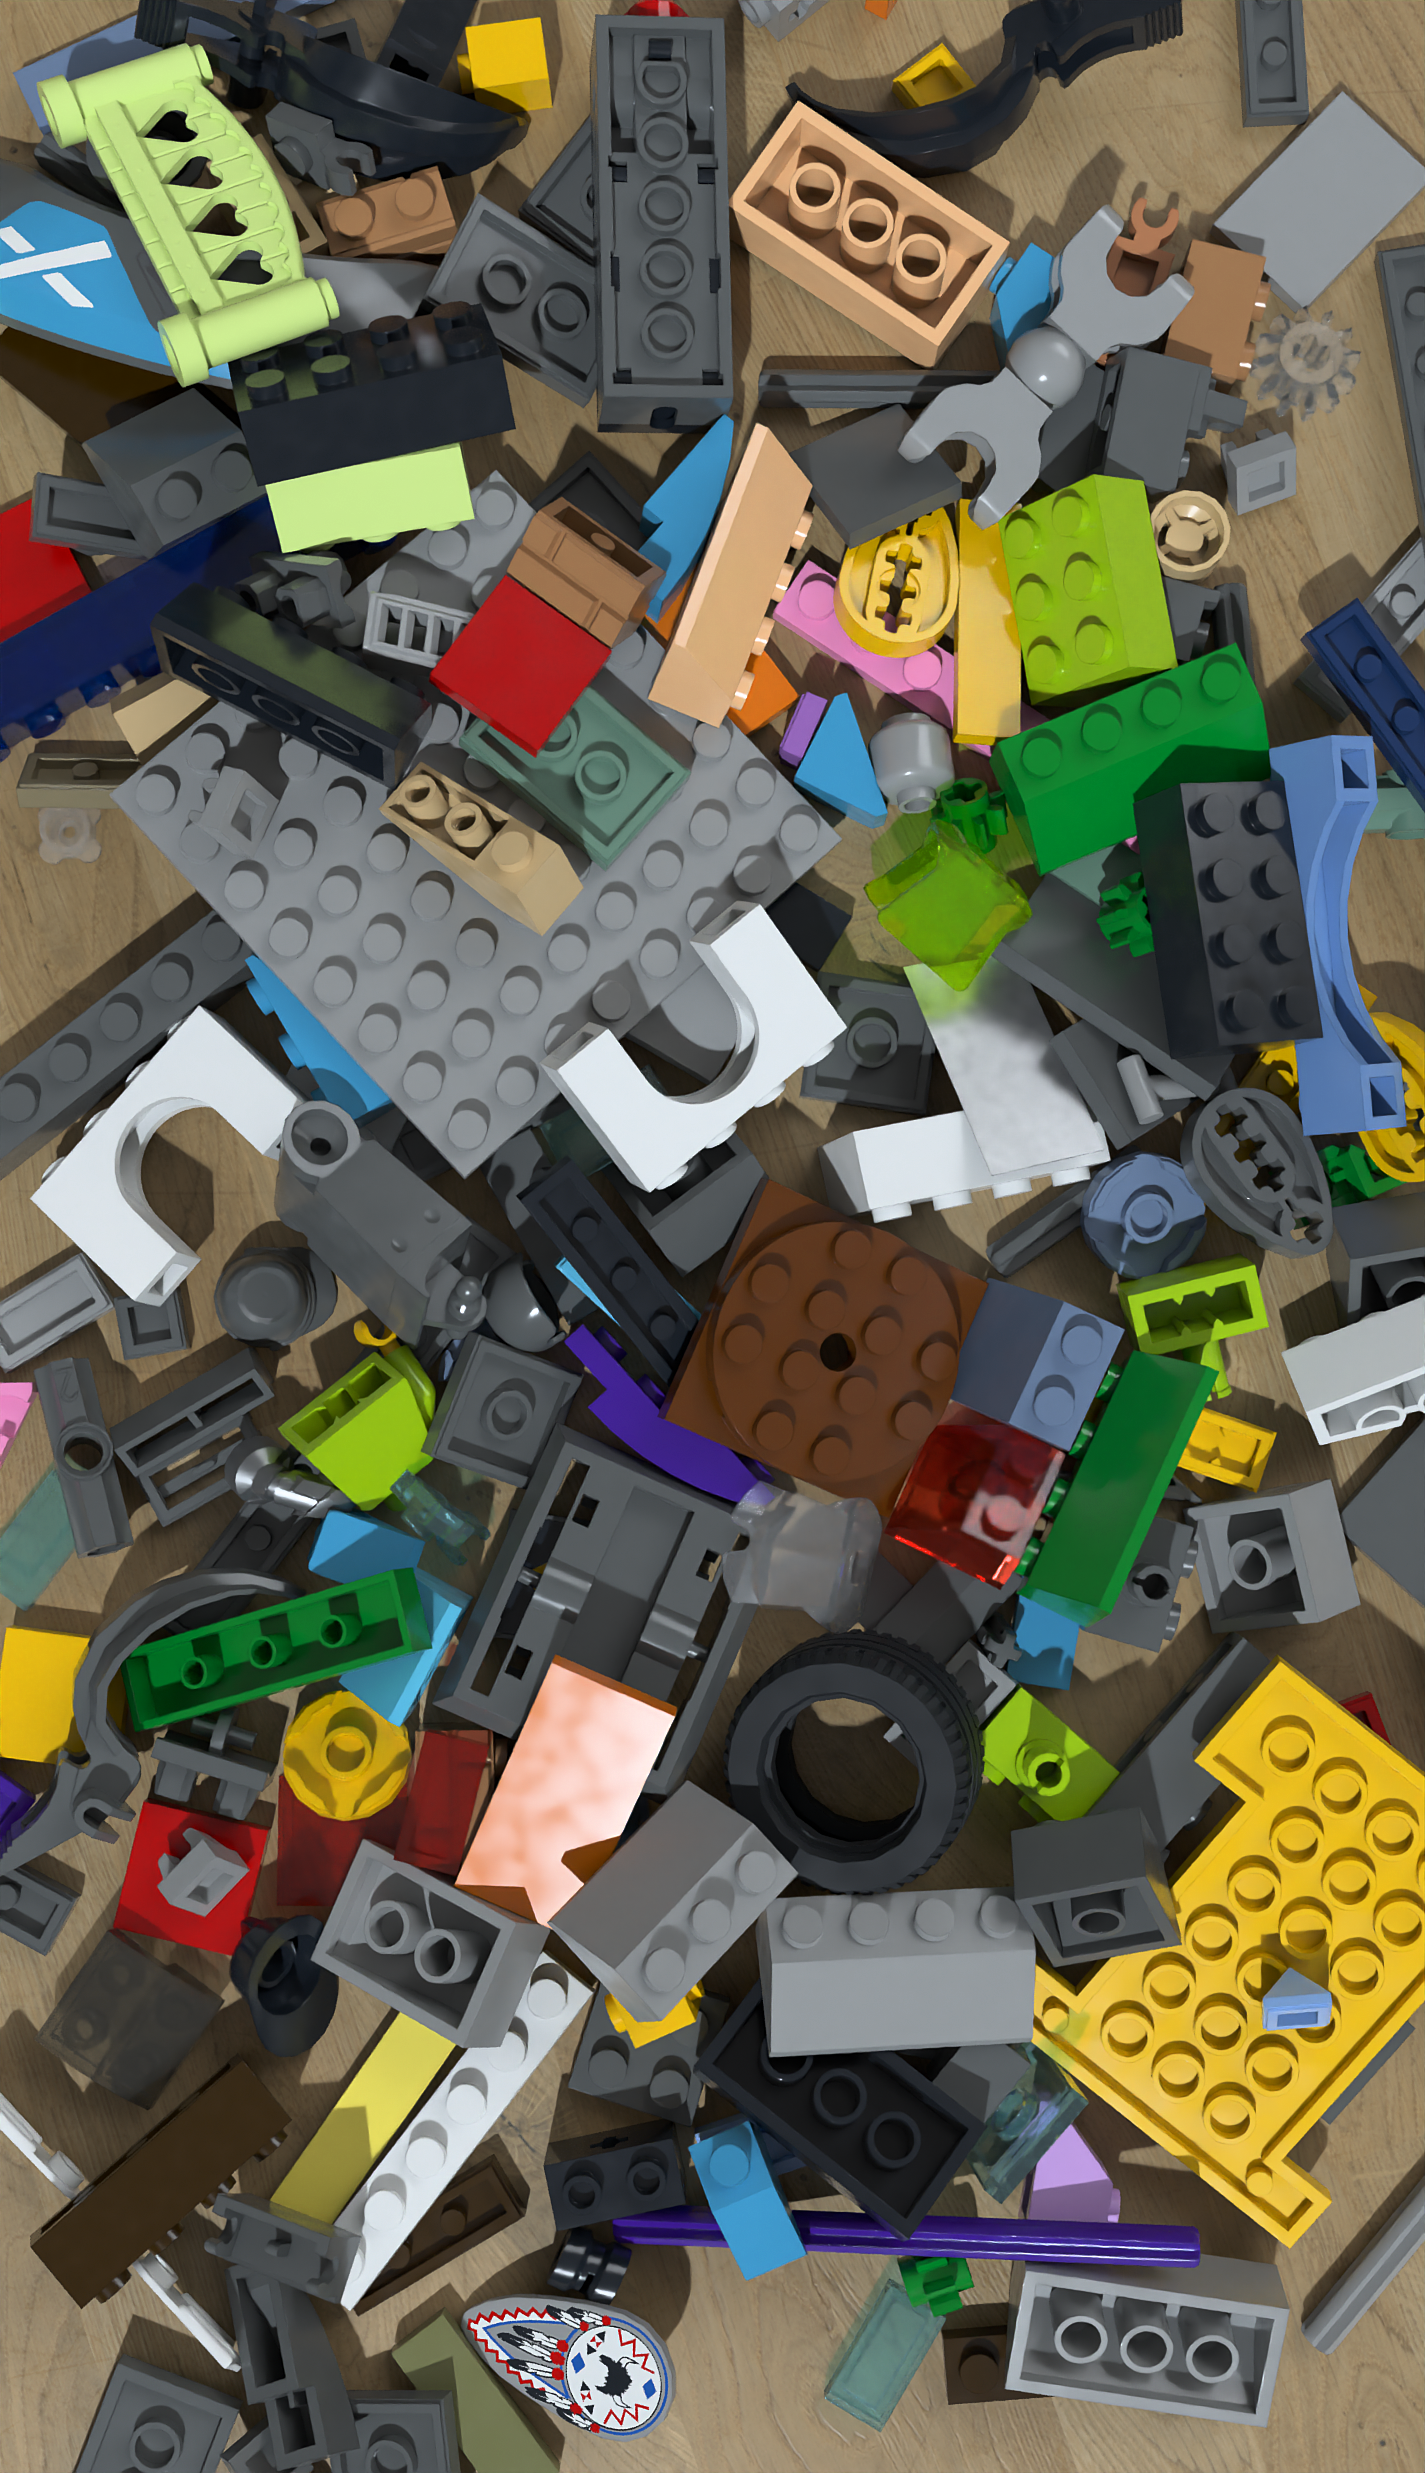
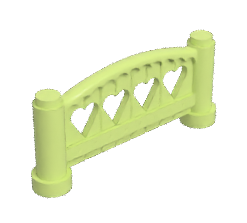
M187 43L68 82L62 74L37 82L40 102L58 145L63 149L84 142L88 137L178 312L177 315L159 320L157 324L168 361L182 387L209 379L208 369L329 327V321L340 316L338 303L328 280L322 278L315 281L312 277H305L303 256L295 222L286 196L274 171L246 129L204 87L213 84L214 79L203 47L200 44L189 47ZM173 110L185 112L187 114L185 120L186 127L198 134L195 139L189 142L144 138L164 114ZM197 156L207 157L212 160L210 165L211 174L222 180V183L213 189L169 184L190 159ZM220 203H230L236 206V221L247 227L243 234L234 237L193 232L211 209ZM247 250L259 252L262 255L260 261L261 269L273 275L269 282L261 285L217 280L241 252Z

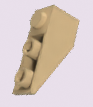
M421 761L379 808L386 818L496 908L541 936L547 932L584 888L559 844Z

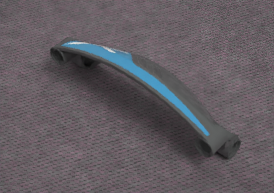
M0 158V323L75 350L176 377L165 353L157 322L177 315L178 312L128 215L76 194L26 164ZM247 250L241 252L217 280L261 285L269 282L273 275L261 269L260 261L262 255L259 252ZM302 253L305 277H312L315 281L326 278L333 289L339 307L340 316L330 320L329 327L317 331L334 329L341 331L343 334L368 328L372 321L385 316L399 315L406 319L430 314L418 306L439 266L413 260L350 258ZM312 333L289 340L276 346L279 348L292 344L304 342V339ZM228 363L208 369L209 379L199 382L233 389Z

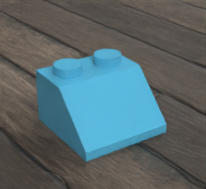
M416 1567L414 1574L433 1648L342 1674L339 1680L341 1685L388 1722L398 1727L415 1710L474 1598Z

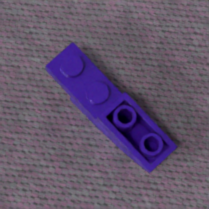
M582 1324L564 1341L607 1389L588 1408L615 1435L636 1452L669 1474L701 1490L726 1499L762 1508H767L775 1500L774 1496L767 1489L775 1481V1478L759 1461L747 1456L740 1459L732 1449L657 1417L666 1395L646 1373L637 1381L620 1363L628 1353L603 1326L593 1333L586 1325Z

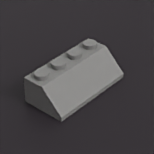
M1014 1886L874 1893L873 1895L856 1894L775 1898L759 1915L755 1930L769 2057L1031 2042L1033 2038L1036 1948L1033 1931L1015 1902Z
M1201 2254L1199 2266L1195 2268L1014 2260L1009 2292L1004 2374L1005 2389L1267 2428L1290 2311L1278 2267L1274 2264Z

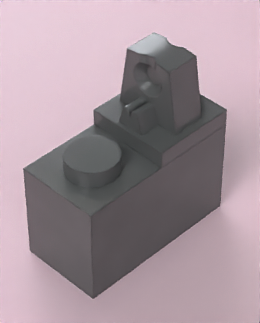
M1128 346L1109 358L1106 363L1084 479L1096 474L1144 481L1147 502L1155 503L1169 494L1175 493L1176 489L1184 482L1190 461L1189 451L1184 450L1186 439L1205 438L1207 429L1229 434L1234 432L1236 428H1242L1248 401L1214 391L1216 380L1211 378L1212 367Z

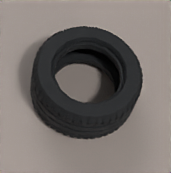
M851 1629L849 1632L846 1630H836L833 1634L827 1632L820 1637L807 1639L804 1643H800L783 1655L753 1684L737 1706L734 1718L728 1727L729 1733L725 1739L727 1748L724 1750L723 1760L726 1763L723 1766L724 1776L728 1779L725 1782L726 1792L730 1794L728 1800L731 1807L735 1808L738 1814L752 1822L798 1872L794 1880L799 1878L801 1883L808 1887L812 1885L815 1886L816 1890L823 1892L829 1889L832 1894L837 1895L842 1893L856 1895L859 1892L862 1895H873L874 1892L881 1894L887 1892L890 1888L897 1889L903 1887L905 1882L911 1883L918 1875H923L929 1871L932 1865L938 1862L956 1839L970 1816L979 1796V1789L982 1786V1773L985 1762L982 1760L985 1756L984 1746L981 1745L983 1735L982 1730L978 1729L980 1722L977 1715L972 1712L974 1707L971 1700H967L965 1697L966 1691L962 1686H957L956 1682L958 1680L953 1673L949 1674L945 1670L947 1668L941 1662L937 1664L933 1660L935 1657L928 1651L925 1654L921 1651L920 1646L914 1643L909 1645L907 1640L901 1637L896 1639L892 1637V1634L883 1632L880 1635L877 1634V1631L869 1629L865 1632H862L861 1629ZM846 1698L872 1705L896 1722L915 1752L920 1780L914 1806L892 1819L862 1822L835 1814L815 1799L797 1772L792 1749L796 1719L801 1710L817 1701Z

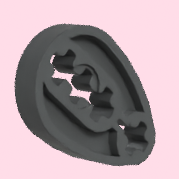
M1237 1088L1207 1100L1191 1114L1181 1137V1163L1188 1182L1211 1211L1234 1231L1257 1246L1289 1259H1301L1323 1251L1331 1242L1334 1232L1331 1196L1323 1166L1309 1136H1303L1302 1124L1292 1109L1280 1098L1264 1090ZM1229 1113L1235 1120V1123L1229 1129L1232 1134L1220 1136L1214 1127L1220 1122L1219 1116ZM1250 1139L1255 1146L1249 1154L1251 1161L1248 1159L1239 1163L1233 1154L1239 1148L1238 1141ZM1267 1165L1272 1171V1175L1267 1179L1268 1186L1258 1189L1252 1179L1258 1174L1257 1168ZM1305 1217L1310 1225L1304 1231L1305 1238L1294 1240L1290 1231L1296 1226L1295 1219Z

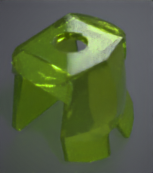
M936 820L928 826L922 846L888 872L868 882L863 887L869 901L878 911L877 919L881 926L952 989L959 992L969 987L1006 933L1027 924L1033 916L1028 898L1019 884L1006 875L987 855L963 835L953 823Z

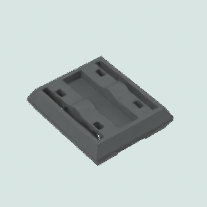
M556 1423L432 1704L517 1741L555 1654L664 1702L668 1699L686 1656L700 1661L701 1664L686 1699H683L676 1715L674 1730L671 1736L666 1739L654 1769L651 1768L640 1792V1796L662 1804L684 1781L792 1526L739 1502L701 1490L669 1474L662 1468L560 1423ZM573 1460L588 1467L589 1470L545 1570L541 1574L525 1567L524 1564ZM582 1496L584 1497L581 1505L591 1510H594L597 1502H599L588 1528L586 1527L588 1522L576 1516L572 1521ZM738 1534L752 1539L738 1571L740 1575L738 1581L728 1594L722 1608V1615L707 1647L693 1640ZM722 1556L712 1582L708 1581L710 1575L698 1571L702 1559L715 1564L718 1557ZM519 1581L536 1590L489 1696L472 1690L471 1687L501 1622L502 1613L516 1582ZM516 1645L518 1647L515 1653L528 1659L531 1652H533L522 1679H520L522 1670L513 1666H509L505 1673Z

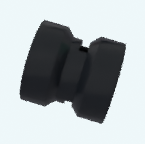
M585 2226L570 2228L567 2230L558 2248L545 2283L563 2292L574 2289L582 2293L585 2300L610 2305L625 2275L632 2250L615 2241L604 2244L596 2240L592 2230Z

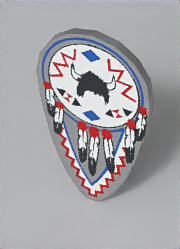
M511 2294L493 2297L477 2303L463 2314L461 2320L463 2333L478 2355L501 2378L568 2423L603 2439L628 2442L648 2436L668 2416L676 2396V2371L667 2345L648 2322L627 2310L584 2299L541 2294Z

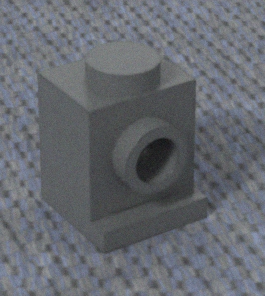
M1161 575L1179 667L1188 663L1189 659L1195 660L1201 657L1210 624L1200 622V620L1207 621L1218 604L1221 592Z

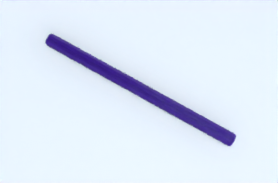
M677 2205L613 2219L612 2222L614 2240L618 2243L729 2248L710 2206ZM791 2210L806 2250L813 2252L1195 2268L1199 2266L1201 2259L1200 2234L1194 2226L926 2215L910 2239L901 2242L866 2213Z

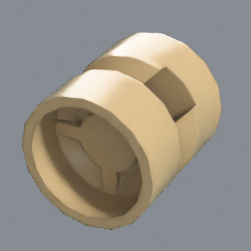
M1183 490L1169 494L1156 505L1150 516L1161 575L1202 586L1210 577L1213 569L1229 545L1231 526L1226 511L1216 499L1200 491Z

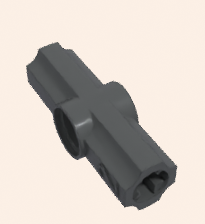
M70 1357L50 1362L41 1368L35 1369L33 1375L54 1458V1471L60 1483L78 1559L85 1557L95 1558L132 1546L134 1540L113 1459V1443L106 1430L89 1358ZM87 1444L96 1448L100 1452L102 1459L96 1467L86 1471H79L72 1468L66 1462V1453L72 1447Z

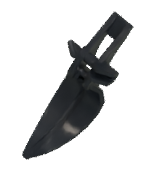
M139 0L134 32L136 39H141L143 42L161 47L163 50L183 43H187L189 47L200 44L206 53L209 64L229 74L226 98L235 106L245 109H256L263 104L268 90L274 92V97L280 102L332 120L336 138L348 142L363 143L372 149L376 173L373 176H368L361 172H353V174L386 182L399 177H403L405 180L410 179L412 173L437 166L441 179H448L469 174L490 164L506 150L515 148L526 137L529 123L524 118L445 90L317 40L318 30L314 26L275 10L277 0H255L254 3L249 1L239 3L230 0ZM189 17L218 26L241 38L240 43L188 33ZM266 45L279 48L282 51L281 57L278 56V51L271 48L265 51Z
M1181 0L1029 1L1017 6L1003 18L1002 29L1005 43L1001 63L976 87L953 98L913 109L882 112L839 109L816 101L804 93L795 82L786 86L785 89L793 107L797 101H800L912 177L925 179L965 172L996 155L1003 142L1008 140L1027 118L1034 100L1040 91V83L1043 79L1047 77L1057 78L1060 86L1065 89L1083 71L1101 60L1122 53L1147 50L1149 46L1154 47L1155 44H1161L1162 41L1167 42L1169 38L1174 39L1176 35L1181 36L1183 34Z

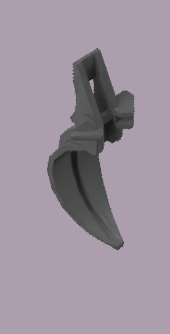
M241 1567L198 1569L163 1579L134 1594L94 1630L73 1672V1712L78 1732L86 1748L81 1752L75 1753L66 1747H60L55 1773L47 1790L27 1813L11 1824V1829L6 1831V1836H2V1841L0 1842V1877L82 1832L93 1839L115 1844L120 1835L104 1820L108 1816L131 1822L136 1816L135 1811L125 1800L137 1786L141 1777L139 1755L134 1743L119 1730L108 1711L107 1692L108 1686L122 1662L151 1633L192 1608L230 1596L267 1594L297 1599L307 1594L306 1590L282 1576Z

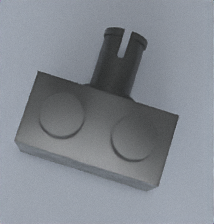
M1155 1516L1111 1614L1088 1628L1079 1625V1628L1088 1633L1159 1653L1162 1640L1171 1641L1178 1626L1181 1604L1173 1601L1180 1577L1188 1579L1196 1562L1198 1542L1191 1540L1194 1527Z

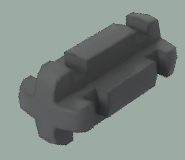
M995 1611L977 1630L975 1635L977 1636V1644L980 1645L981 1650L987 1659L990 1660L989 1662L995 1667L1002 1668L1008 1659L1018 1661L1023 1650L1019 1648V1644L1016 1641L1017 1634L1013 1632L1012 1627L998 1611Z

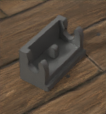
M218 2193L212 2212L225 2218L226 2225L222 2234L217 2239L211 2237L205 2241L204 2247L208 2253L223 2257L227 2261L334 2304L341 2302L362 2236L252 2193Z

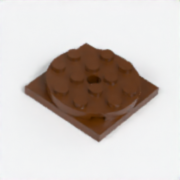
M761 1178L657 1417L889 1518L920 1445L932 1433L949 1404L957 1378L960 1350L989 1283L911 1247L905 1241L889 1232L865 1225L777 1182ZM841 1333L848 1346V1358L839 1367L829 1370L821 1361V1344L831 1334Z

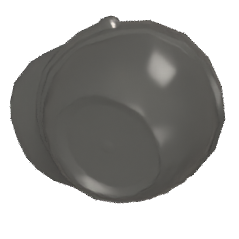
M249 1247L244 1250L243 1255L233 1260L218 1278L214 1292V1303L221 1326L235 1340L252 1347L269 1348L271 1351H278L282 1347L293 1343L299 1337L319 1328L333 1314L337 1303V1289L331 1269L313 1250L303 1247Z

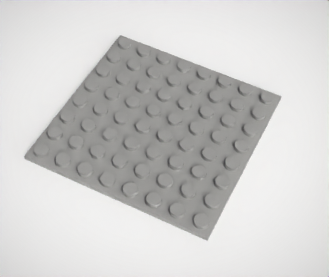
M495 470L471 490L475 519L461 521L456 527L443 531H432L426 528L344 597L345 603L353 610L356 622L342 629L310 625L305 630L309 636L308 640L330 652L333 647L343 648L363 660L362 650L370 591L399 595L476 614L505 575L510 577L506 571L518 547L523 543L522 539L536 512L503 476ZM387 624L385 643L398 644L400 624ZM641 624L633 635L613 649H610L612 653L609 661L594 679L591 686L692 773L689 780L606 872L459 745V737L478 718L476 715L429 683V677L367 669V671L387 681H390L392 677H397L412 683L425 694V700L432 704V725L400 784L421 761L560 845L584 888L543 936L496 908L386 818L379 808L394 790L221 701L109 794L118 807L464 1179L561 1094V1091L539 1064L544 1058L588 1022L608 1028L619 1042L705 964L689 942L693 936L737 900L758 903L766 910L842 840L835 830L727 715H725L720 727L717 728L647 699L666 650ZM414 626L411 649L424 652L427 628ZM440 630L437 655L444 656L451 647L453 632ZM224 765L245 770L279 800L253 859L232 854L188 818L190 810L204 811L211 794L202 787V784L207 778H219Z

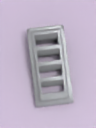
M370 591L362 650L363 661L366 663L367 669L429 677L432 670L443 657L437 655L440 630L453 632L452 645L475 614L399 595ZM388 623L400 624L397 645L385 643ZM414 626L427 628L424 652L411 649Z

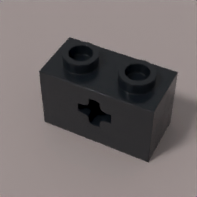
M659 2119L548 2143L543 2167L557 2231L686 2204L687 2179L675 2122Z

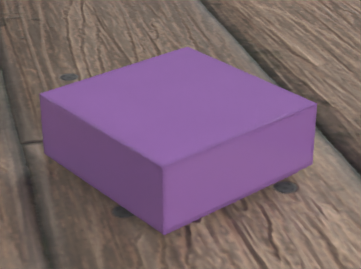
M808 691L806 695L802 694L780 744L778 758L780 759V764L798 771L824 719L827 706L826 699Z

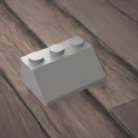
M687 1780L655 1810L547 1923L637 2022L662 2021L798 1875V1872L752 1822Z

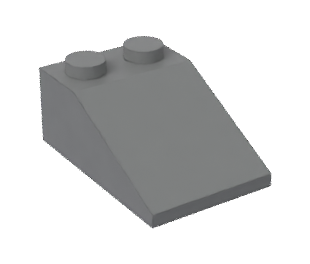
M363 1839L310 1960L462 2048L501 2047L551 1929L454 1887L457 1878L427 1864L417 1862V1860L370 1839Z

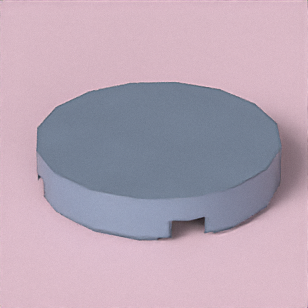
M1137 1151L1114 1159L1095 1175L1083 1196L1080 1224L1085 1244L1100 1263L1126 1278L1142 1279L1140 1277L1178 1269L1190 1259L1205 1235L1207 1218L1204 1217V1201L1188 1182L1181 1163L1162 1153Z

